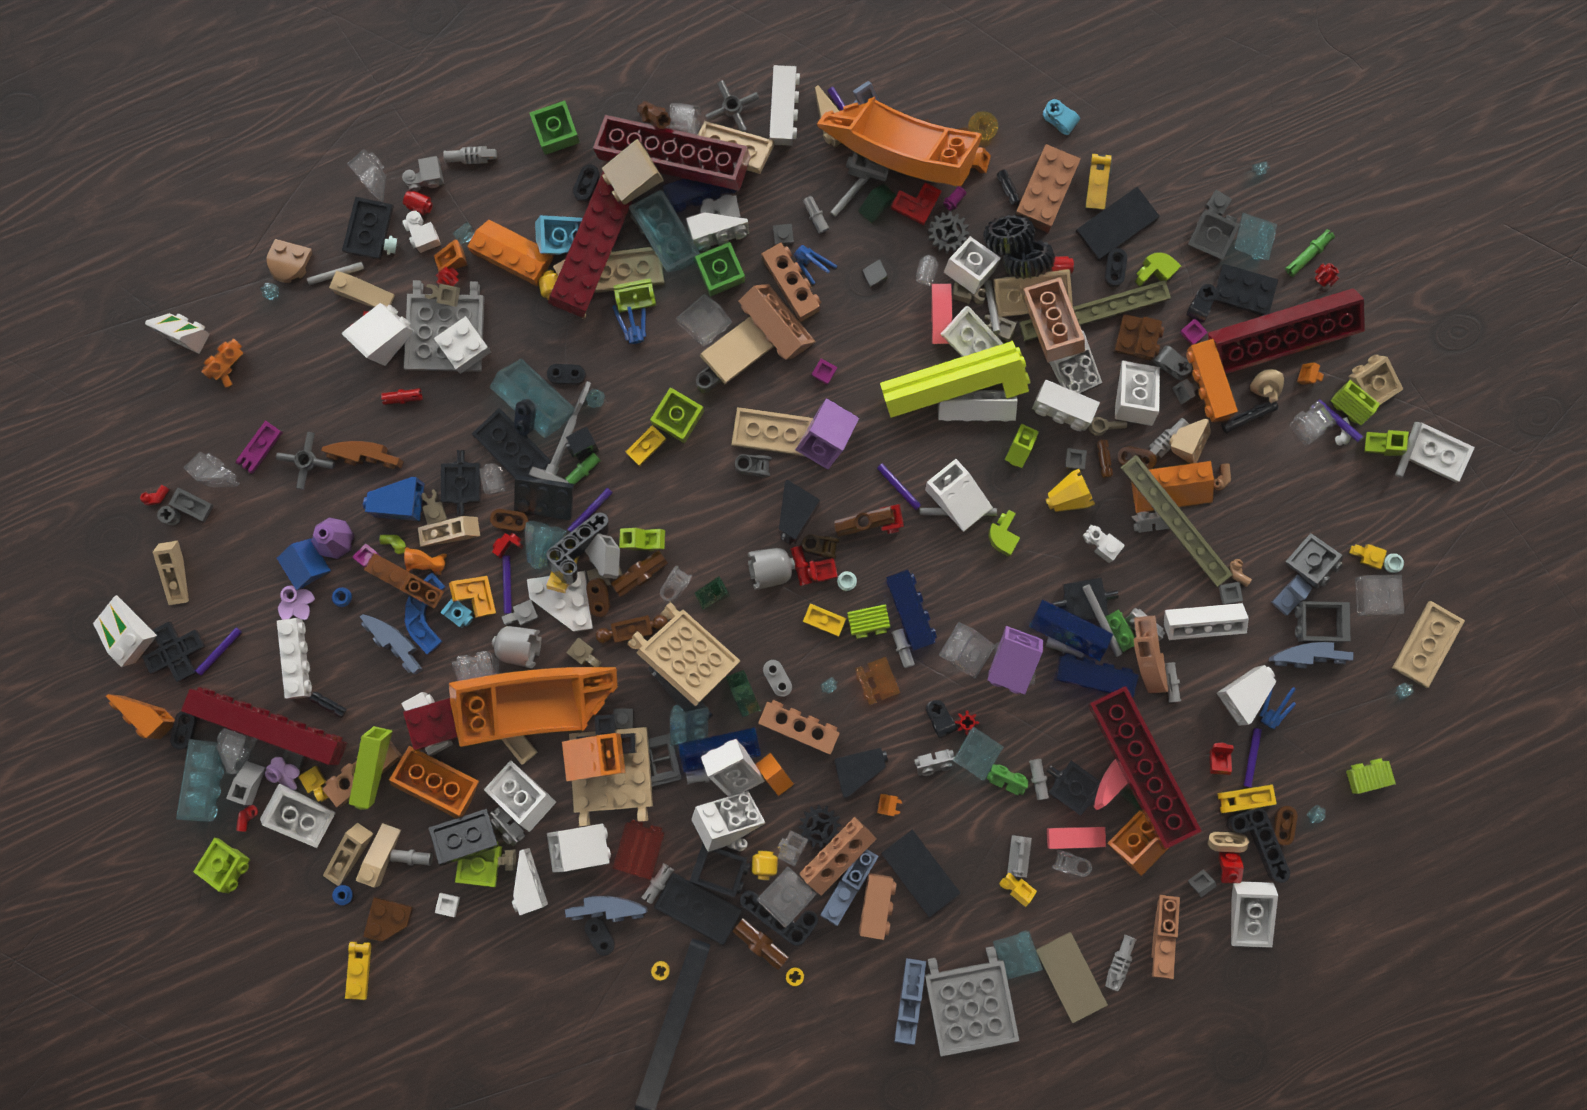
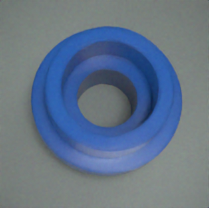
M338 588L333 592L332 600L335 605L345 607L350 604L352 594L346 588ZM345 594V600L341 601L340 595Z
M346 885L336 887L332 895L333 900L338 905L348 904L353 898L351 888ZM341 891L345 893L344 899L339 897Z

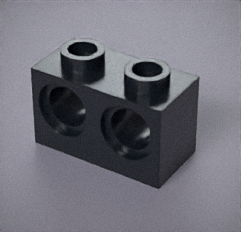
M587 426L566 437L568 443L565 445L572 457L576 456L579 461L590 456L592 452L600 451Z

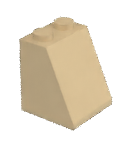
M638 139L602 167L605 173L602 175L607 185L611 184L614 191L612 193L617 201L621 200L624 205L664 181Z

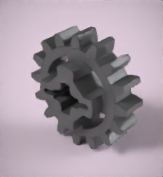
M949 211L948 216L942 212L941 218L935 216V222H930L931 228L928 229V234L932 235L929 236V241L934 240L932 247L939 246V252L945 249V253L948 254L949 250L952 249V252L955 253L956 247L960 248L963 245L962 243L967 240L965 237H969V232L965 231L969 225H963L965 218L958 219V213L954 217L951 211ZM956 225H958V227L960 228L961 233L957 230ZM952 227V232L945 238L946 232Z

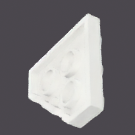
M585 571L578 572L577 580L568 585L565 594L547 589L546 584L550 576L527 579L529 598L572 631L593 629L586 591L587 580Z

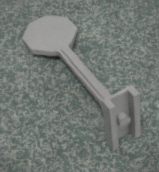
M586 382L579 396L573 415L567 422L551 463L548 464L546 470L531 467L528 475L539 479L569 483L556 474L559 470V462L566 448L565 444L568 443L566 437L572 434L577 415L588 393L590 382Z

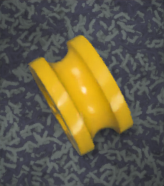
M659 961L653 965L651 973L654 979L661 981L668 977L670 969L667 963ZM657 966L665 967L664 976L655 973Z
M791 968L786 974L787 982L792 986L800 985L804 980L803 971L799 968ZM794 971L799 972L798 975H801V979H798L796 983L791 981L792 978H789V975L793 974Z

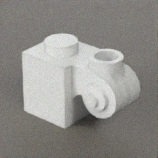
M411 211L407 214L406 220H403L406 231H410L412 235L409 238L412 247L417 248L422 253L440 246L441 242L433 224L430 222L423 225L424 221L417 211Z
M1090 525L1086 533L1083 534L1086 543L1096 545L1097 548L1094 552L1108 563L1112 562L1125 546L1111 534L1105 535L1098 526Z

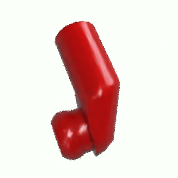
M161 484L156 493H142L140 500L148 506L160 504L170 489Z
M250 805L239 812L236 831H246L247 822L258 814L257 807Z

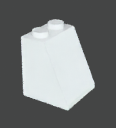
M380 303L348 327L342 335L366 358L386 366L414 330L409 327L411 323L408 320L397 315L398 311L391 305L385 306Z
M1265 665L1254 667L1217 692V695L1239 726L1252 723L1276 683V680L1273 678L1275 674Z
M597 824L547 833L552 872H565L608 864L611 853L606 844L608 834L604 825Z

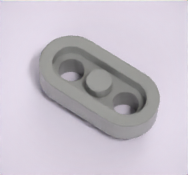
M776 660L767 661L763 667V672L774 693L780 697L789 695L792 690V684L781 663ZM771 666H775L777 668V671L775 673H771L769 671V668ZM780 683H784L786 685L785 690H780L778 688Z

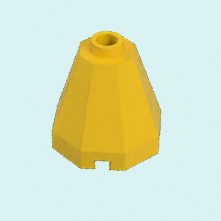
M1079 469L1071 472L1048 493L1049 498L1046 499L1050 510L1054 508L1055 512L1085 509L1095 505L1094 501H1089L1093 498L1082 475L1078 476L1081 474Z

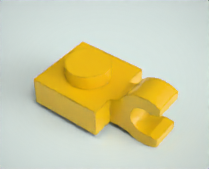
M1367 544L1365 548L1359 545L1351 546L1349 553L1362 557L1360 563L1375 569H1381L1387 550Z
M314 766L298 776L307 793L314 791L318 802H323L329 798L323 791L322 786L326 780L318 766Z
M1008 873L999 883L1004 889L1012 890L1010 895L1025 907L1031 902L1037 892L1022 878L1018 881L1011 873Z

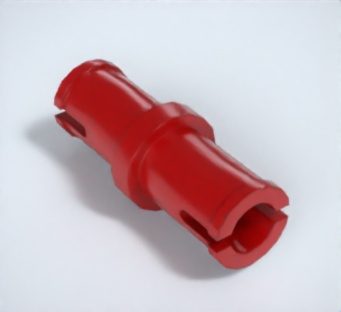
M420 388L412 390L399 389L397 392L382 393L381 398L384 400L382 403L383 405L393 403L406 404L409 401L422 400V393L420 394L422 391Z
M802 545L790 548L799 585L803 586L812 583L807 570L809 564L805 560Z

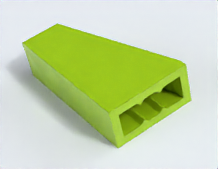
M373 726L361 736L349 804L354 805L357 809L365 810L374 804L392 730Z

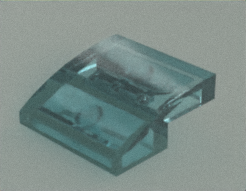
M972 727L953 761L978 778L985 780L1004 746Z

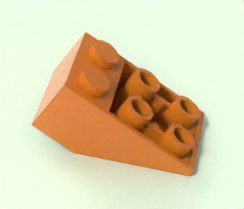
M111 694L106 696L110 700V706L117 711L119 710L123 714L122 718L128 724H133L137 728L136 733L144 739H161L174 725L175 719L164 708L125 696Z
M620 733L597 735L562 742L566 781L625 773Z

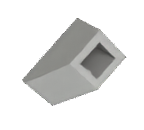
M596 534L585 552L589 556L590 562L597 568L600 576L617 579L619 574L620 548L611 536Z
M246 761L234 778L226 799L243 805H252L266 767Z

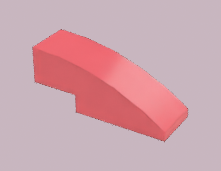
M932 284L931 322L933 344H949L941 333L952 322L951 284Z
M1116 759L1110 764L1100 782L1094 805L1096 810L1106 806L1128 784Z
M1105 827L1047 828V848L1106 847Z

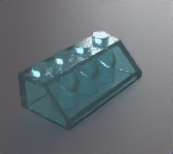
M662 189L629 206L631 213L666 272L683 270L696 263L695 256L700 253Z
M522 359L498 371L490 385V388L514 410L519 401L523 399L531 400L536 407L534 429L544 438L557 431L573 414L575 409Z
M189 739L176 819L209 822L213 821L216 817V800L221 792L219 782L224 773L222 763L227 754L226 743Z

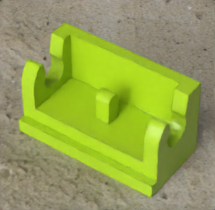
M651 278L613 285L619 312L628 311L627 308L629 306L632 310L656 306Z

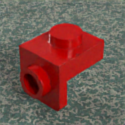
M900 504L891 506L895 523L884 525L881 527L882 531L887 530V533L890 534L899 532V528L904 527Z
M505 533L501 539L498 538L492 546L494 548L492 552L502 558L512 543L522 549L523 545L520 543L522 539L513 533L510 536Z
M834 558L809 562L810 567H807L808 575L816 583L838 578Z
M1221 742L1215 743L1209 752L1210 773L1230 775L1232 773L1231 753L1234 750L1233 745Z
M1219 852L1218 859L1222 869L1221 882L1241 883L1244 866L1240 854Z

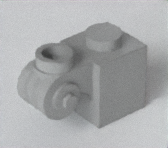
M437 156L418 159L420 171L415 174L413 170H406L402 176L410 191H419L423 186L436 188L444 184L441 162Z
M724 195L721 199H717V201H713V199L702 201L701 213L741 218L736 195Z

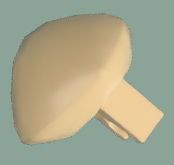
M1274 369L1260 372L1251 382L1250 391L1259 396L1269 397L1270 403L1277 401L1284 385L1283 373Z

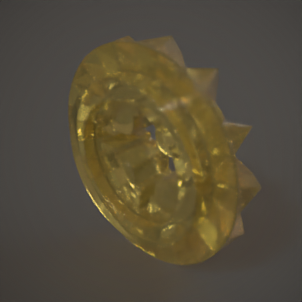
M977 112L970 118L968 128L971 132L982 134L981 142L983 140L989 141L998 131V121L989 112ZM980 121L981 123H983V125H988L986 127V133L985 131H983V129H978L980 127Z

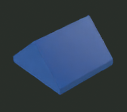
M312 539L291 544L277 557L296 591L331 572L325 560L319 555L311 542Z

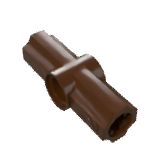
M643 101L638 105L637 112L640 114L643 122L651 123L660 129H665L670 125L671 118L668 116L665 108L657 107L648 101Z
M889 506L835 520L834 526L838 537L892 524L895 523L892 508ZM864 516L869 520L866 527H862L860 524Z
M658 550L645 560L632 565L627 570L628 572L611 584L619 596L622 597L636 586H641L649 581L652 575L668 565V562Z
M744 918L732 931L748 944V947L756 955L763 957L777 970L789 958L785 952L773 943L774 941L761 930L758 931Z

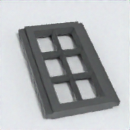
M671 733L649 738L650 765L653 773L651 775V785L656 786L681 780L682 777ZM667 746L669 756L654 760L651 749ZM670 760L672 771L657 774L655 763Z

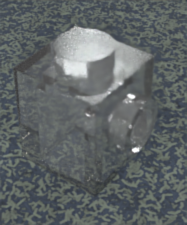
M487 464L483 469H479L483 490L487 495L506 491L502 468L499 465Z
M790 831L787 838H782L777 847L780 850L777 858L795 867L808 839Z

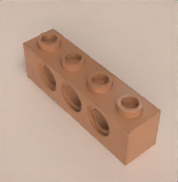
M779 243L761 253L763 262L799 321L802 322L819 312L821 301L817 294H812L810 290L812 287L808 279H803L801 276L802 270L798 263H793L790 258L792 254L789 248ZM785 262L788 266L785 269H780L778 264ZM790 278H795L798 282L790 285L787 281ZM805 294L807 299L800 301L797 299V296Z
M772 700V703L767 702L758 724L831 755L839 736V732L836 731L837 727L828 723L826 726L818 724L819 719L808 716V718L800 716L801 712L790 708L788 711L782 708V703ZM784 713L787 715L788 719L785 724L777 723L776 716L778 714ZM797 721H803L806 726L805 730L797 732L794 729V724ZM818 728L823 731L822 739L816 740L812 737L814 729Z
M391 741L382 774L403 757ZM357 761L353 764H347L341 769L342 773L339 776H333L325 782L326 786L323 788V791L336 807H342L350 800ZM346 778L350 781L348 789H345L342 785L343 780Z
M854 817L799 874L811 888L822 896L877 838Z

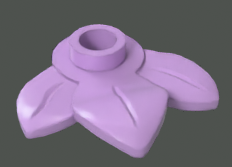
M294 586L283 588L281 591L282 601L278 606L281 619H290L294 615L297 618L307 620L310 614L308 604L315 600L313 594L306 589L296 591ZM290 592L294 593V597L292 599H289L288 597Z
M282 757L273 758L271 764L266 767V778L273 783L278 781L281 785L290 789H297L294 778L299 776V769L292 764H286Z

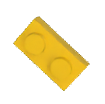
M652 425L626 451V454L636 464L641 466L667 439Z
M810 604L803 622L839 637L846 618Z

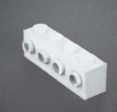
M774 65L770 140H774V145L792 146L793 139L797 137V128L793 127L794 121L798 119V109H794L795 103H798L799 91H795L796 85H799L800 73H796V66Z
M977 390L938 403L939 420L1016 421L1017 396L1006 398L1005 391Z
M1243 603L1165 610L1164 627L1169 640L1247 633L1249 618Z
M298 618L278 620L277 628L285 698L298 699L310 697L312 685L308 674L310 666L306 655L308 647L304 636L306 632L303 620Z

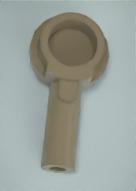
M1095 417L1088 426L1091 434L1101 436L1108 429L1127 428V421L1108 422L1107 419Z

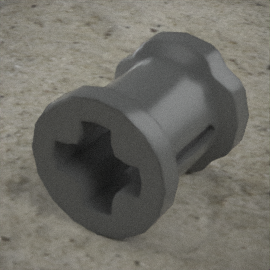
M163 506L157 512L158 519L170 526L177 525L181 520L180 512L169 506Z

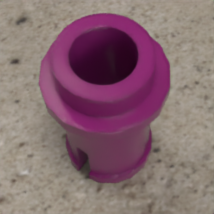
M957 186L954 192L944 199L943 205L950 211L956 209L957 204L967 195L966 191L962 187Z

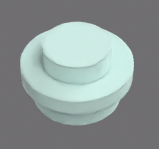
M389 236V239H385L384 250H387L388 255L390 253L395 254L397 239L392 238V236Z
M1389 554L1384 559V567L1390 573H1397L1404 566V561L1398 554Z
M846 571L838 576L837 583L842 590L850 591L856 586L857 579L853 573Z

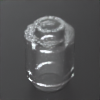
M926 255L920 259L916 272V281L918 283L931 285V282L934 281L939 265L935 257Z

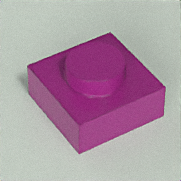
M1196 319L1192 320L1180 331V334L1191 345L1197 343L1208 333Z
M821 358L811 376L828 385L837 367Z
M365 544L352 558L365 568L373 552L377 555L379 554L369 545Z

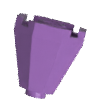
M327 518L315 526L311 542L319 555L338 559L351 551L354 533L346 521Z

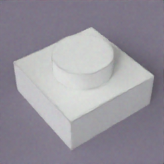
M439 893L435 913L456 917L460 897Z

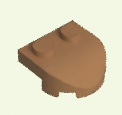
M275 239L267 254V265L273 278L284 283H290L292 279L298 277L301 279L306 274L305 267L312 255L311 248Z

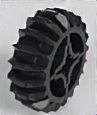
M1008 214L1005 217L994 218V221L988 222L983 234L986 248H989L995 254H1018L1019 251H1025V248H1030V244L1034 243L1035 229L1029 218H1024L1022 215L1017 216L1016 214L1009 216Z
M1034 240V243L1030 244V248H1025V251H1019L1018 254H1004L1003 265L1006 273L1010 274V277L1031 279L1051 271V268L1054 267L1055 253L1052 246L1048 245V242Z

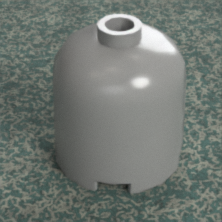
M772 548L748 552V557L752 559L748 561L751 579L756 581V584L753 585L755 590L781 585L791 578L792 569H795L793 558H789L788 553L784 549Z
M513 626L502 628L492 640V647L496 657L505 663L533 668L536 664L533 662L535 655L539 656L542 639L537 635L540 631Z

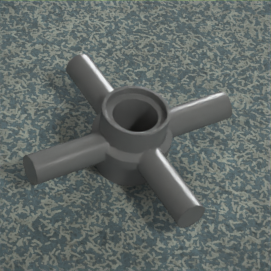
M724 80L719 81L717 85L724 97L722 108L705 115L707 121L709 122L726 115L729 118H734L739 131L746 132L747 128L740 113L743 106L759 99L757 92L739 99L734 95H730ZM731 104L737 106L735 109L728 108V106Z
M307 432L303 451L297 452L296 455L276 454V460L295 463L297 468L300 469L296 488L304 490L307 471L313 470L316 466L330 469L335 467V461L316 459L315 455L311 452L315 433ZM308 456L309 462L306 465H302L303 458Z

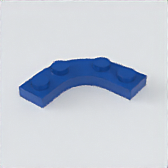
M434 573L429 574L424 579V581L442 591L446 588ZM409 595L405 605L406 628L413 640L429 655L443 641L426 622L425 613L428 605Z

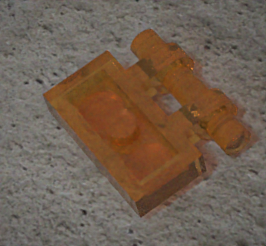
M886 657L868 663L870 671L867 673L864 672L862 666L855 668L858 675L856 676L857 681L861 683L864 690L863 696L867 698L869 705L876 703L875 694L879 693L881 700L900 693ZM873 677L877 688L871 689L868 678Z

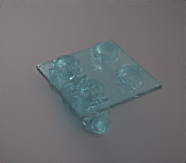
M1242 213L1234 249L1250 254L1255 261H1259L1260 258L1269 260L1277 224Z
M678 705L672 708L670 715V746L708 738V707L686 712Z
M1025 930L1017 935L993 941L999 960L1004 961L1007 979L1043 970L1029 931Z

